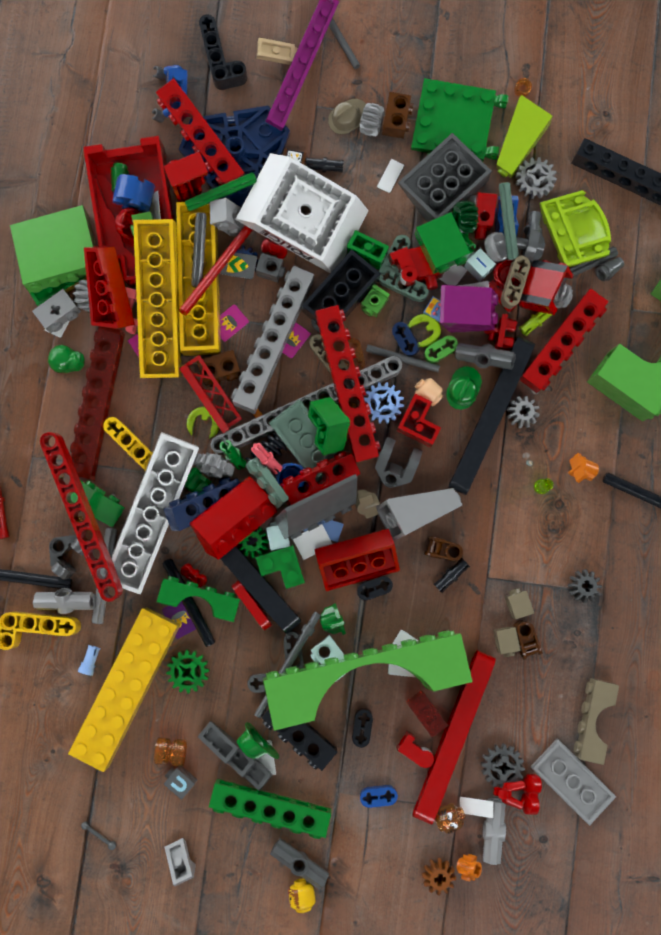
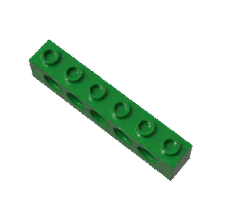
M221 779L216 780L209 803V808H213L214 812L232 813L233 817L241 819L243 817L251 818V821L259 824L263 822L270 823L272 827L278 829L282 827L289 828L291 832L301 834V832L308 833L310 837L315 839L326 838L331 818V808ZM234 796L237 802L230 804L227 801V797ZM253 801L256 807L249 809L246 806V802ZM272 806L275 808V812L268 814L265 811V807ZM292 811L295 816L292 819H287L284 813ZM306 816H311L314 822L307 824L303 819Z

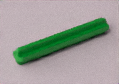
M251 172L186 200L185 205L188 211H193L209 204L211 201L221 199L255 184L257 179L254 173Z

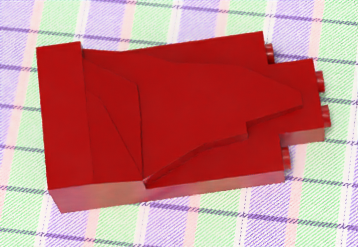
M159 136L140 138L141 145L106 150L102 144L83 147L99 246H115L118 261L121 262L123 279L130 286H136L134 240L122 237L115 228V219L122 210V205L112 202L114 192L111 190V167H113L114 163L125 164L128 167L129 175L137 176L138 180L143 183L144 179L152 182L155 185L154 193L158 191L161 219L174 220L169 191L171 190L170 181L163 167L167 165L165 147Z

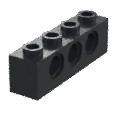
M268 708L263 714L262 719L264 720L263 724L272 730L273 726ZM308 722L276 730L279 733L277 736L283 742L292 744L294 746L292 749L299 756L304 755L309 759L307 762L316 770L319 768L323 771L338 752L337 748ZM300 730L303 732L304 737L302 739H295L293 733ZM310 744H317L319 750L314 753L310 752L308 746Z

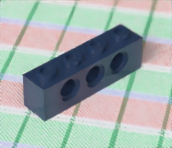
M230 477L220 479L219 484L215 486L210 484L203 487L202 492L197 493L195 491L187 494L186 499L182 501L176 499L169 502V506L163 510L171 530L181 531L190 527V522L220 500V491L225 496L240 484L238 478L230 479ZM204 498L206 499V506H205V507L203 506V499H204ZM187 506H189L190 513L188 515L186 513Z

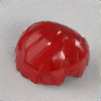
M131 207L124 208L117 214L115 228L122 237L134 240L131 231V225H133L131 215L139 213Z
M514 260L499 262L494 268V280L501 289H504L511 263ZM511 279L514 286L517 287L520 284L518 279Z

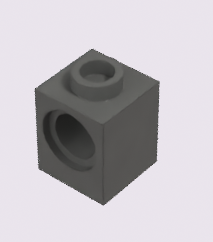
M261 253L256 267L257 276L278 283L280 277H284L286 270L283 259ZM269 266H275L276 270L270 272L267 270V268Z

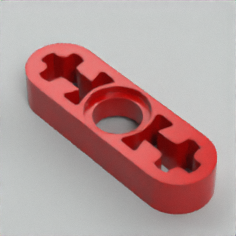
M239 580L231 585L261 628L265 631L273 625L244 585Z

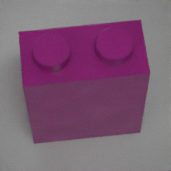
M441 285L440 323L450 333L495 330V324L498 323V314L495 312L496 305L499 302L498 294L489 287Z

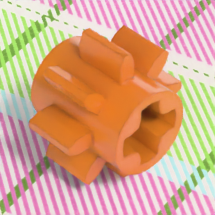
M464 854L457 862V871L462 874V880L475 881V878L481 875L482 865L480 862H477V856Z

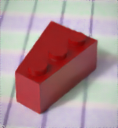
M200 152L179 160H172L163 166L178 202H185L202 193L201 185L205 184L204 176L208 174V170Z

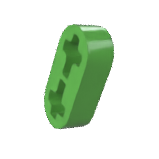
M446 336L427 347L424 353L425 360L434 364L449 356L457 349V339L453 336ZM446 341L453 343L452 349L447 347L443 350L442 347L446 345ZM430 350H432V352H435L437 350L440 351L437 353L436 358H434L433 356H428L430 354Z

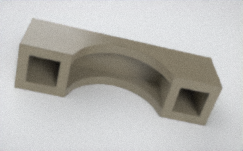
M590 678V682H587L585 693L587 694L586 702H583L581 709L583 717L582 721L578 724L579 737L578 741L574 744L575 756L580 760L604 765L608 745L599 738L596 732V719L602 710L616 705L619 685Z

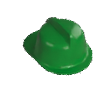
M461 367L452 376L447 388L446 398L450 406L455 409H467L476 400L481 388L482 379L479 372L473 367Z
M246 722V730L237 739V744L243 753L250 758H259L268 754L275 759H279L280 756L275 748L259 734L252 724Z

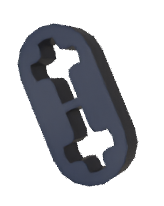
M404 322L396 323L392 328V333L402 352L409 356L416 355L420 350V345L410 326ZM400 326L402 328H406V330H404V334L406 336L405 338L402 334L397 333L399 332ZM407 340L410 344L415 345L413 351L406 349L408 348Z

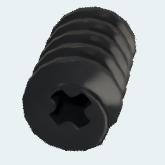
M272 432L274 437L268 435V443L265 441L261 443L268 452L273 453L276 459L275 454L282 456L280 449L286 451L288 449L284 442ZM251 452V456L253 459L257 457L253 452ZM248 457L245 458L248 462L252 460Z

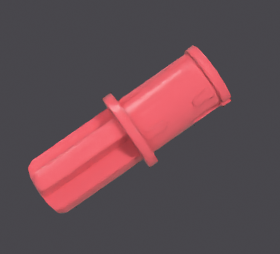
M260 443L253 444L251 451L260 459L261 464L265 465L274 475L278 474L275 469L281 472L283 467L274 458L273 453L268 452Z

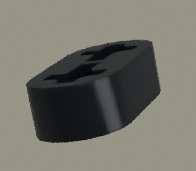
M379 577L359 585L357 595L362 600H371L389 593L392 590L393 583L388 577ZM381 580L389 582L386 591L383 588L376 590L375 586L380 585ZM364 586L367 589L374 588V591L369 592L368 597L360 594Z
M366 708L359 709L354 719L352 740L359 748L367 746L371 736L373 716L371 711ZM366 713L369 720H365V725L361 726L362 722L358 717ZM362 729L364 730V737L367 738L362 740V743H359L355 737L360 735V730Z

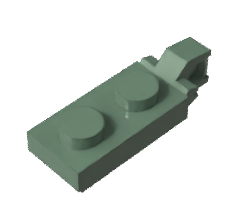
M257 457L246 464L249 473L254 474L258 485L267 492L270 502L276 505L277 508L282 507L289 500V497L267 467L264 468Z

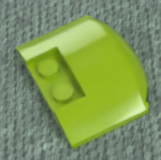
M583 190L540 202L543 222L547 225L558 253L557 257L561 263L569 267L606 257L610 253L608 249L611 242V234L607 219L594 199L591 201L584 196L586 192Z

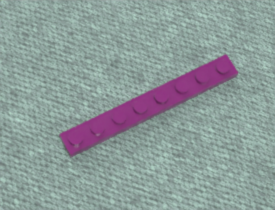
M319 0L265 122L281 131L286 124L340 2L338 0Z

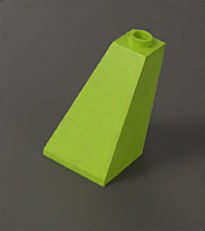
M523 95L518 100L496 164L497 172L505 178L507 176L513 177L519 166H521L548 129L553 117Z

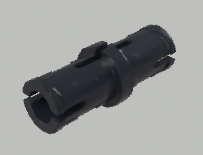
M323 157V159L306 158V166L312 170H322L323 173H326V171L343 173L344 160H327V157Z
M460 558L454 566L445 571L446 573L434 585L443 593L454 581L457 582L458 577L470 566L463 558Z

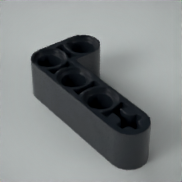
M203 15L199 20V26L215 87L219 90H225L244 85L247 82L245 64L241 61L225 62L216 21L212 15Z

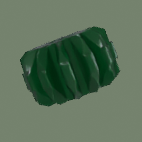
M457 202L453 207L452 215L460 232L463 234L473 233L477 229V223H479L478 207H476L475 202Z

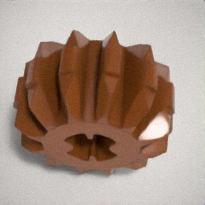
M438 858L437 863H434L431 859V866H424L426 872L422 873V878L425 879L423 884L425 887H429L430 893L436 890L437 895L440 896L441 890H444V893L448 894L447 887L454 889L452 881H456V875L453 874L455 869L453 866L449 867V861L447 860L442 863L441 858ZM438 874H442V876H440V879H436L438 877Z

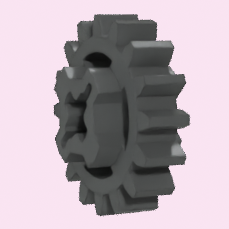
M502 743L501 748L495 744V750L492 751L488 748L489 754L482 755L486 761L480 763L482 767H485L481 772L483 775H487L485 778L487 782L492 780L491 785L493 787H496L497 784H499V787H503L504 783L517 782V778H523L520 771H525V768L520 764L524 760L518 758L520 753L518 751L513 752L514 748L511 745L507 749L504 743ZM508 754L513 757L515 763L509 761ZM504 762L507 766L501 770L499 766H502ZM490 770L497 771V778L491 774Z

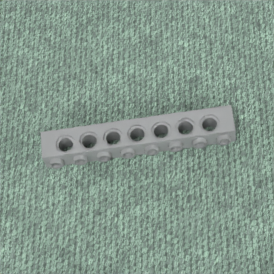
M293 266L291 271H287L284 278L286 283L283 288L280 287L277 294L279 299L270 309V319L264 322L262 327L263 334L261 338H257L254 345L256 350L254 354H250L247 360L248 368L246 372L243 371L241 373L239 388H235L231 396L234 406L253 414L258 409L301 312L302 305L305 303L314 282L313 273ZM296 286L299 290L293 292L290 288ZM290 303L292 307L284 308L283 304ZM278 319L285 321L283 325H277L275 322ZM270 336L278 338L275 342L267 340ZM262 353L270 354L267 359L260 358ZM259 369L262 371V374L254 376L252 374L253 371ZM248 386L255 388L254 392L250 394L246 393L245 389Z

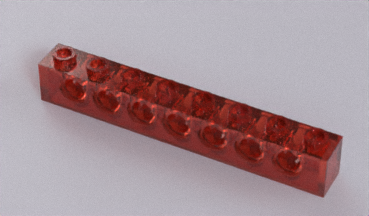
M99 326L98 331H95L94 334L95 346L90 352L91 365L86 371L87 383L82 390L83 402L78 408L79 421L74 427L75 440L70 446L73 464L79 478L95 481L105 434L103 425L105 420L108 419L125 334L120 329ZM110 344V349L103 352V347ZM106 362V368L99 370L100 364ZM102 381V386L96 389V382ZM94 399L99 400V403L96 407L91 406V403ZM94 417V424L88 426V419ZM86 436H90V437H91L90 443L87 444V445H84V443H83L84 438H85ZM86 454L87 460L81 464L79 459L81 455Z

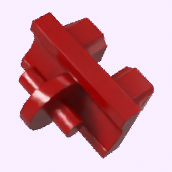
M502 314V318L499 319L498 328H496L497 324H495V330L484 331V333L489 335V341H494L496 336L495 349H512L514 338L505 337V331L515 332L517 321L509 319L508 314Z

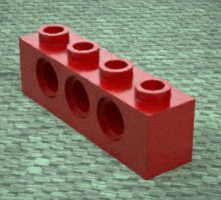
M343 450L334 454V458L330 460L324 459L319 461L317 466L312 469L308 467L301 470L300 474L295 477H286L282 480L283 483L279 485L289 497V500L286 502L287 505L291 506L356 474L358 476L361 473L352 453ZM338 464L339 471L333 474V467ZM318 473H321L322 480L317 483L315 477ZM304 481L305 488L302 491H299L298 485L300 482Z

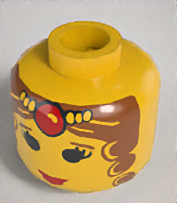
M303 878L295 880L294 884L288 889L290 907L295 909L297 913L308 912L316 902L314 886Z

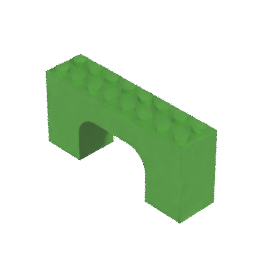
M661 279L650 293L659 301H661ZM618 344L606 354L587 383L642 422L647 419L651 420L654 416L661 414V357L656 363H649L642 360L623 345Z

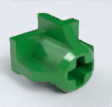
M191 467L184 487L191 492H201L203 487L209 485L211 481L203 476L202 472L196 467Z
M336 603L325 607L319 618L323 630L331 634L342 632V635H345V622L343 616L338 611Z

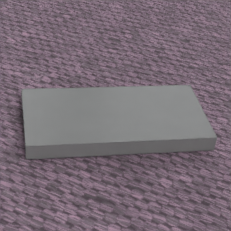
M556 739L530 766L589 826L616 798L559 739Z

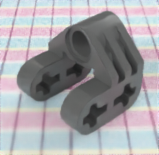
M387 437L375 469L383 484L389 488H394L412 481L423 451L414 447L405 469L392 462L387 463L396 442L395 439Z
M76 535L56 537L49 543L51 570L64 580L70 579L76 572V569L62 557L66 556L71 549L84 556ZM60 540L64 543L62 551L57 549V543Z

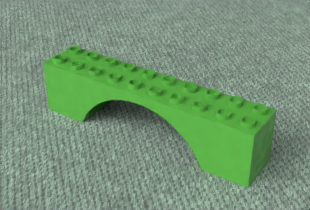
M454 630L438 632L439 636L437 637L435 635H425L419 637L420 641L412 639L401 641L399 646L392 643L383 645L382 650L374 648L363 650L361 655L355 652L343 655L344 659L341 660L332 657L324 659V664L311 662L305 664V668L301 669L297 666L286 668L285 673L279 674L278 671L266 673V677L262 679L274 731L315 721L318 706L331 685L347 672L368 664L385 663L400 666L413 674L426 689L431 691L471 683L472 677L461 634L454 633Z

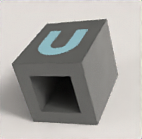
M179 764L176 769L172 767L165 775L167 780L164 785L182 800L198 779Z

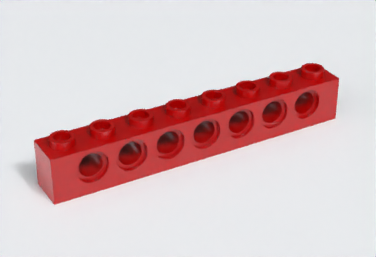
M339 305L315 311V316L340 409L350 420L347 435L355 462L379 457L378 452H381L379 441L374 439L373 434L376 433L374 423L369 420L368 415L371 414L369 404L364 402L363 396H366L364 385L359 383L358 377H361L358 366L354 365L353 359L356 356L354 348L349 346L350 333L348 328H344L343 321H346L344 311L339 309ZM335 323L338 325L339 330L331 332L328 329V325ZM335 342H341L344 346V349L342 351H336L333 347V344ZM344 360L349 364V368L341 370L338 363ZM344 380H352L354 387L346 389L343 384ZM350 398H356L359 401L357 408L349 406ZM356 416L363 418L364 424L362 427H357L354 424ZM361 435H366L369 438V443L366 446H362L359 443Z

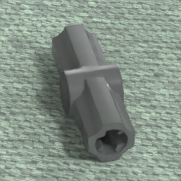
M459 343L455 352V358L460 361L475 363L480 368L494 366L512 370L516 354L495 349L490 344H484L480 347Z
M281 838L277 840L270 852V855L290 868L294 875L301 876L319 890L324 886L329 877V872L310 860L306 853L298 851ZM297 860H302L305 865L297 867L294 863Z

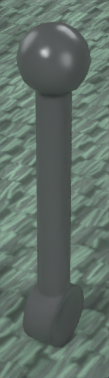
M88 822L81 824L83 830H88L106 843L109 850L116 848L117 844L115 841L110 842L91 828Z

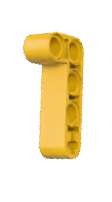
M115 417L106 419L103 425L104 430L146 471L153 452L123 422ZM113 424L121 431L120 433L113 430ZM131 436V442L125 445L124 438ZM140 449L145 450V455L142 458L137 457V452Z
M17 611L8 612L0 618V649L10 650L18 647L21 642L22 632L58 636L75 635L80 631L81 623L74 617ZM10 616H13L15 619L13 626L9 623ZM29 618L34 620L32 628L28 625ZM49 620H52L54 623L52 630L47 627ZM65 624H70L71 626H73V629L70 630V628L68 627L61 628V626ZM7 636L12 638L11 645H8L6 642Z

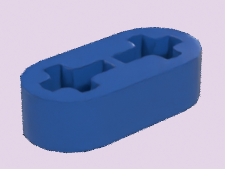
M391 785L366 787L360 793V801L367 808L390 806L396 803L398 798L396 789ZM388 790H390L391 794H394L391 796V800H387L385 796L380 797V795H385ZM368 792L371 794V796H378L371 798V802H367V799H363V797H366Z

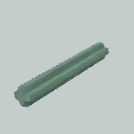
M505 182L499 184L507 259L514 260L519 255L510 183Z

